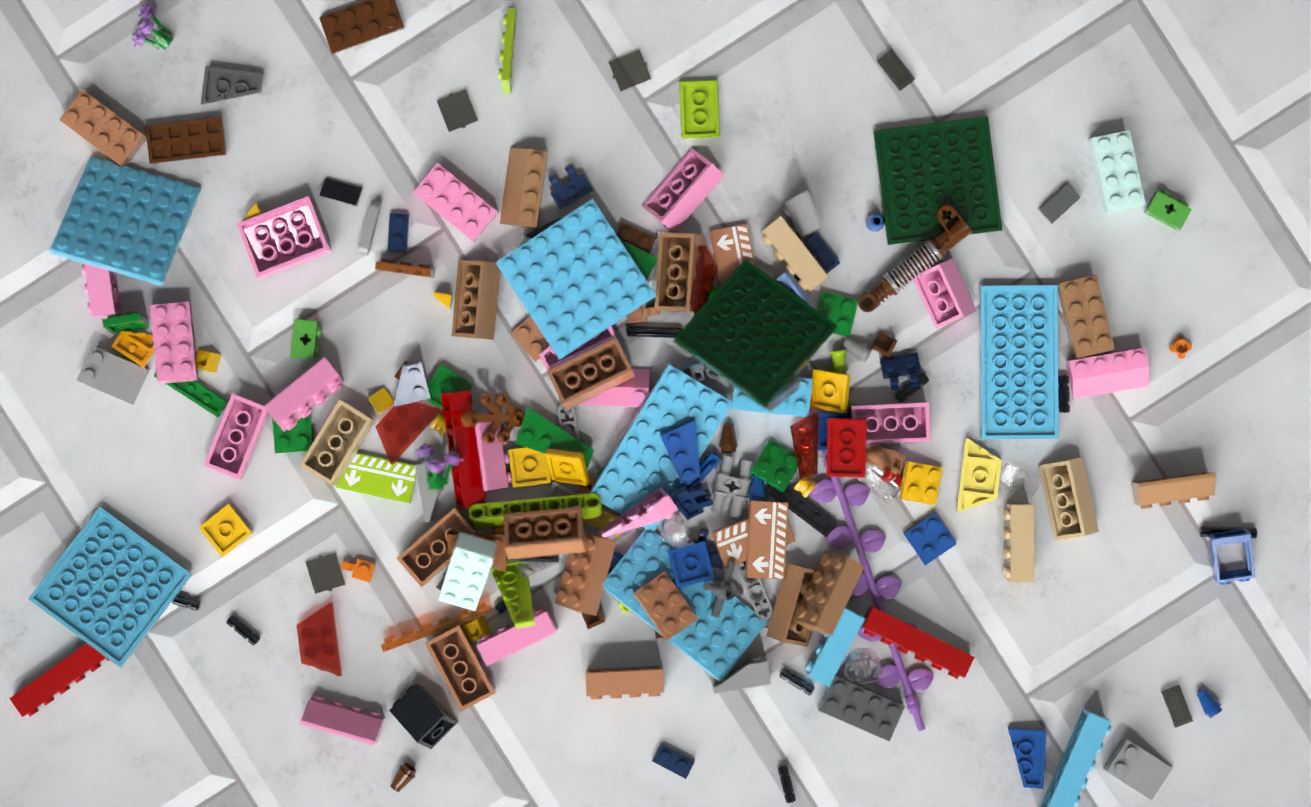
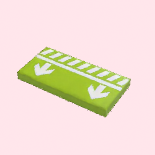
M356 453L335 488L411 504L417 476L415 465Z

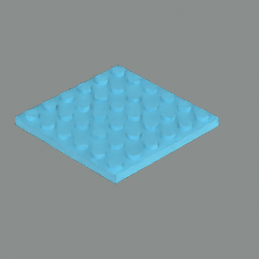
M90 156L50 247V253L163 286L201 193V188L128 166L122 167L118 163Z
M593 199L496 262L559 360L656 297V294Z
M99 507L28 599L122 668L191 578L192 574L106 510Z

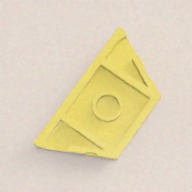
M965 438L957 512L995 500L998 497L1002 460L969 438Z

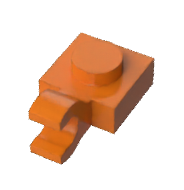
M357 558L356 564L343 560L340 568L353 571V578L371 582L376 564Z

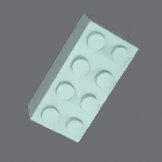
M1130 130L1089 139L1104 215L1145 206L1146 203Z
M460 532L441 588L439 601L476 611L494 558L497 543Z

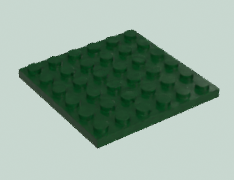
M988 116L873 131L887 245L925 241L936 237L945 229L937 219L938 210L943 206H951L956 210L971 229L972 233L969 235L1002 231ZM944 210L942 212V219L949 220L945 224L947 228L959 219L957 215L951 219V211L946 212Z
M745 259L676 335L674 342L764 409H767L833 334L838 325Z

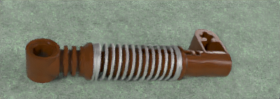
M943 206L938 210L937 219L945 228L934 238L927 239L924 242L925 245H921V249L917 247L918 251L914 250V254L910 253L911 257L907 256L908 259L904 258V262L900 261L901 264H897V268L893 266L894 270L890 269L892 275L889 272L883 274L879 285L875 284L876 287L874 288L873 286L872 291L869 289L861 295L858 300V306L862 311L871 312L881 305V301L884 303L885 298L889 299V295L896 296L901 293L900 288L904 290L903 286L907 287V283L911 285L910 281L914 282V278L918 279L917 276H921V272L924 274V270L928 271V267L931 268V264L935 266L934 262L938 263V259L942 260L950 249L972 233L971 229L953 207ZM944 210L946 212H952V214L950 215L951 219L954 218L956 215L959 218L948 228L945 226V224L949 220L942 219V212ZM870 297L873 300L871 308L863 306L862 301L864 298Z

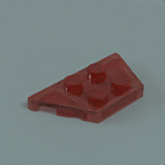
M413 402L396 407L393 406L375 427L391 465L402 456L442 411L441 409Z
M330 602L296 625L300 659L302 664L313 666L336 676H342L333 602Z

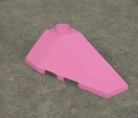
M632 368L635 375L634 378L579 405L641 407L649 395L650 369Z
M660 487L598 531L603 538L661 521L664 518L668 519L675 514L674 511L677 508L665 490Z

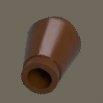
M723 425L719 444L722 453H735L736 448H738L734 425Z
M408 763L400 765L390 785L391 788L400 792L401 789L415 778L416 769Z

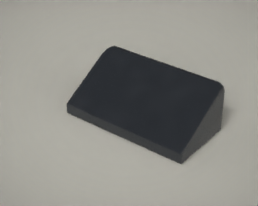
M325 178L319 196L358 207L363 188Z

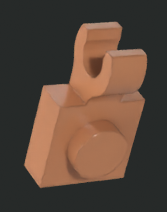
M645 303L627 315L628 324L647 322V316L660 315V310H655V307L646 308Z

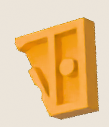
M121 331L111 346L112 349L145 368L155 353L153 335L146 333Z

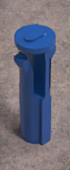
M711 450L709 451L710 454L706 455L704 461L699 465L700 480L702 482L712 469L718 466L717 463L719 461L722 462L720 457Z

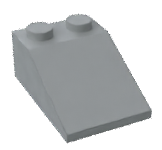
M809 190L784 203V214L786 218L791 219L793 225H790V228L799 239L822 229L823 224Z
M93 345L77 381L133 405L149 370L104 348Z
M425 464L415 465L426 523L433 520L441 490L428 489ZM443 466V470L437 473H442L444 477L446 466Z
M762 655L751 657V660L746 661L728 674L722 682H717L713 685L714 694L770 685L771 679L767 659L763 658Z
M1123 737L1103 769L1152 800L1173 768L1126 737Z

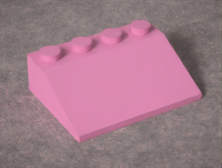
M309 196L237 223L256 277L260 280L332 253L326 234Z

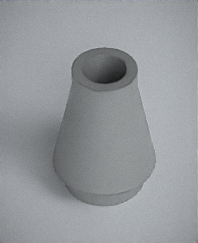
M849 337L842 346L859 362H866L872 352L869 345L852 340Z

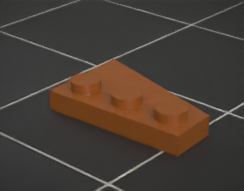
M381 259V262L376 261L375 264L376 270L434 278L435 271L430 269L431 266L419 264V267L411 266L412 263L400 261V264H392L393 260Z
M448 533V554L450 555L453 554L459 533ZM464 533L497 543L491 568L506 572L504 533Z

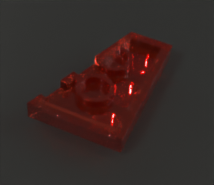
M699 245L698 253L701 254L700 262H696L697 281H693L690 305L695 315L708 301L709 293L713 289L714 277L718 272V267L706 245Z
M812 413L790 426L800 481H807L818 475L819 414Z

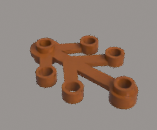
M483 393L480 401L483 405L487 406L492 414L478 415L474 411H467L462 414V424L465 427H474L478 423L493 422L487 432H484L482 435V441L490 444L495 441V433L502 423L508 422L503 431L497 434L498 442L507 443L510 440L512 429L521 426L524 413L520 408H513L506 393H497L495 396L496 403L501 404L507 414H503L493 402V395L491 393Z

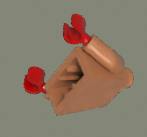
M870 444L866 449V463L884 470V473L880 476L884 482L890 483L896 476L897 478L893 483L901 489L903 478L901 471L906 456L897 451Z

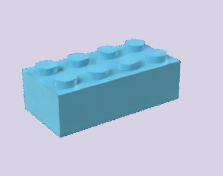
M800 378L799 389L771 412L764 409L734 386L731 409L809 417L813 379Z
M845 607L832 636L823 634L825 638L823 642H818L814 650L816 653L814 659H809L805 667L808 677L827 687L830 686L865 620L862 615Z

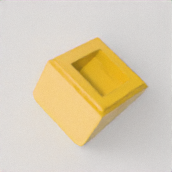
M255 203L242 221L263 214L259 204Z
M433 292L432 295L451 310L452 294Z
M198 349L196 367L216 373L221 355Z
M385 387L368 398L378 414H381L394 404V400Z
M483 615L462 626L471 643L491 632Z

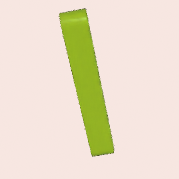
M590 493L474 504L469 508L468 513L471 525L480 529L504 526V514H513L515 512L544 511L575 506L581 507L583 519L599 517L603 509L599 495Z

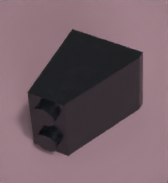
M417 683L410 686L406 694L401 699L396 700L393 703V707L389 710L417 743L429 749H432L458 723L424 687Z

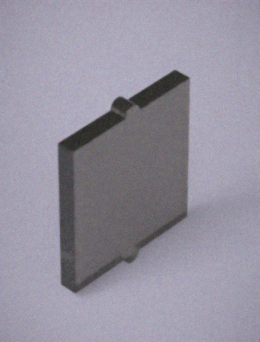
M640 50L608 62L613 72V79L616 80L620 92L651 80L646 67L647 63L644 62Z
M466 89L455 94L450 93L449 96L437 100L449 132L461 127L465 128L466 125L478 121Z
M336 553L326 556L320 555L316 559L305 562L315 594L326 590L332 591L333 588L346 585Z

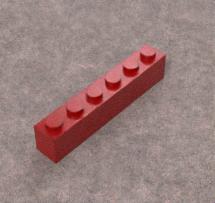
M470 390L441 393L448 450L451 452L456 451V453L460 454L459 458L463 459V461H459L458 466L452 465L451 468L456 506L469 508L474 504L485 503L486 491L483 488L475 426L465 427L461 421L464 412L472 411V395Z
M868 607L864 615L865 620L860 627L864 629V634L872 638L876 635L881 638L880 642L888 646L892 643L898 646V651L904 654H908V652L914 654V658L924 663L927 660L932 663L931 667L939 671L943 668L949 671L947 675L955 679L966 677L975 658L874 607Z
M86 643L9 699L22 717L26 715L31 717L40 711L38 709L43 703L45 706L55 700L54 695L57 693L62 695L70 689L69 685L74 681L79 683L86 678L85 673L89 670L93 673L102 666L100 663L103 660H110Z

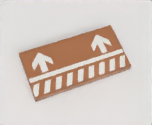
M747 223L710 231L720 286L724 284L745 259L755 265Z
M749 501L746 578L784 579L788 502Z
M749 518L711 532L725 569L729 560L736 562V564L746 561ZM788 520L786 545L796 542Z

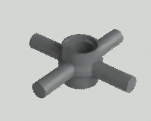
M728 561L723 579L716 578L712 583H705L703 586L704 590L711 591L712 594L717 596L711 614L713 617L719 618L724 599L731 600L735 595L743 594L742 588L736 587L735 584L730 582L736 562Z

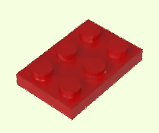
M828 418L827 477L866 478L867 419Z

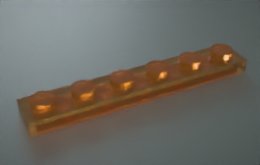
M481 603L477 605L476 611L468 612L465 609L457 612V616L450 619L449 616L438 619L439 623L432 625L429 622L421 625V630L414 632L413 629L402 632L403 636L396 638L395 635L384 639L385 643L381 644V648L385 652L493 612L490 604Z

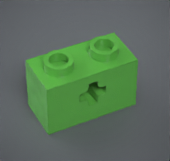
M1166 191L1154 192L1144 213L1177 231L1181 230L1192 210L1188 207L1189 204L1180 199L1178 201L1172 199V195ZM1170 205L1172 212L1166 213L1167 209L1165 207Z
M294 319L290 357L316 360V356L319 357L320 345H317L318 337L322 335V326H319L320 322ZM308 334V338H311V342H308L306 345V342H304L302 339L306 338Z

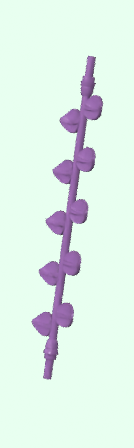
M822 451L825 458L823 459L824 467L827 471V451ZM831 477L832 481L822 480L813 488L810 497L822 503H829L836 497L837 493L848 527L839 526L834 528L827 536L826 543L837 549H846L853 540L860 563L864 566V574L861 573L852 595L859 596L864 594L869 586L876 609L886 613L880 597L885 599L894 598L898 594L902 582L896 577L885 576L875 583L865 551L871 553L878 552L882 548L886 536L881 531L868 530L859 537L849 505H863L869 496L870 489L862 484H852L843 490L839 477ZM907 623V624H909V625H911V626L917 628L915 625H913V624H911V623ZM862 628L858 631V636L867 641L876 642L881 639L876 635L872 638L864 634V629ZM891 643L889 647L896 666L886 665L880 668L874 676V682L885 688H893L901 679L906 694L907 710L910 711V714H913L918 731H922L926 728L920 714L921 704L912 689L915 691H925L929 688L934 675L929 670L919 668L912 670L907 676L897 646Z

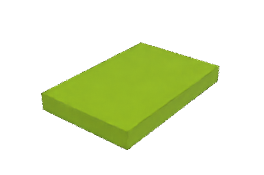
M718 80L679 81L682 139L720 138Z

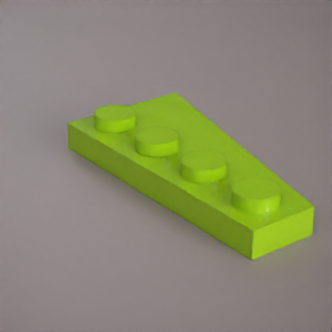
M508 8V14H504L503 26H506V32H502V44H505L504 50L500 51V62H503V67L499 68L498 80L502 81L503 94H511V59L514 56L513 41H515L516 8Z
M506 561V572L490 567V571L516 629L535 625L527 562Z

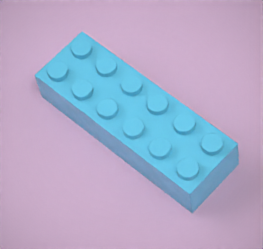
M1082 709L1040 807H1076L1080 801L1079 793L1081 788L1084 789L1087 785L1088 778L1086 777L1088 772L1092 771L1096 761L1094 758L1103 748L1104 743H1102L1104 735L1107 736L1110 732L1111 725L1109 724L1111 721L1088 709Z

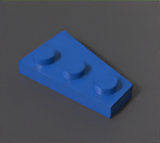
M692 419L659 434L681 486H687L696 479H700L696 420Z
M1008 728L1023 786L1026 788L1043 789L1047 730Z

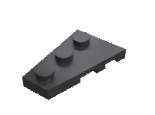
M205 66L201 104L259 94L262 92L264 74Z

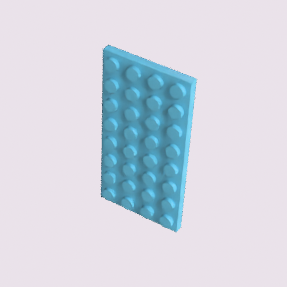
M1058 285L980 286L981 439H1059Z
M667 364L588 494L594 493L599 495L602 504L619 514H623L660 487L669 496V493L682 486L659 434L695 419L698 455L700 458L731 408L732 401L672 365ZM661 521L644 525L642 527L646 528L651 532H655Z
M645 528L607 576L602 586L604 590L661 635L633 593L664 571L676 586L667 553L668 550L676 548L656 532H651ZM714 579L677 588L698 619L668 641L716 680L722 682L767 622L759 619L752 609L735 596L731 600L724 599L719 618L711 616L717 596L712 594L711 591L704 590L703 586L705 583H712Z

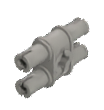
M723 455L720 472L716 473V483L714 490H712L714 504L711 507V511L722 514L725 497L731 496L733 501L729 515L740 518L744 501L748 499L746 497L749 484L752 482L749 478L753 462L742 459L738 476L732 477L731 471L734 457ZM734 481V484L740 488L733 489L730 492L729 488L724 484H731Z

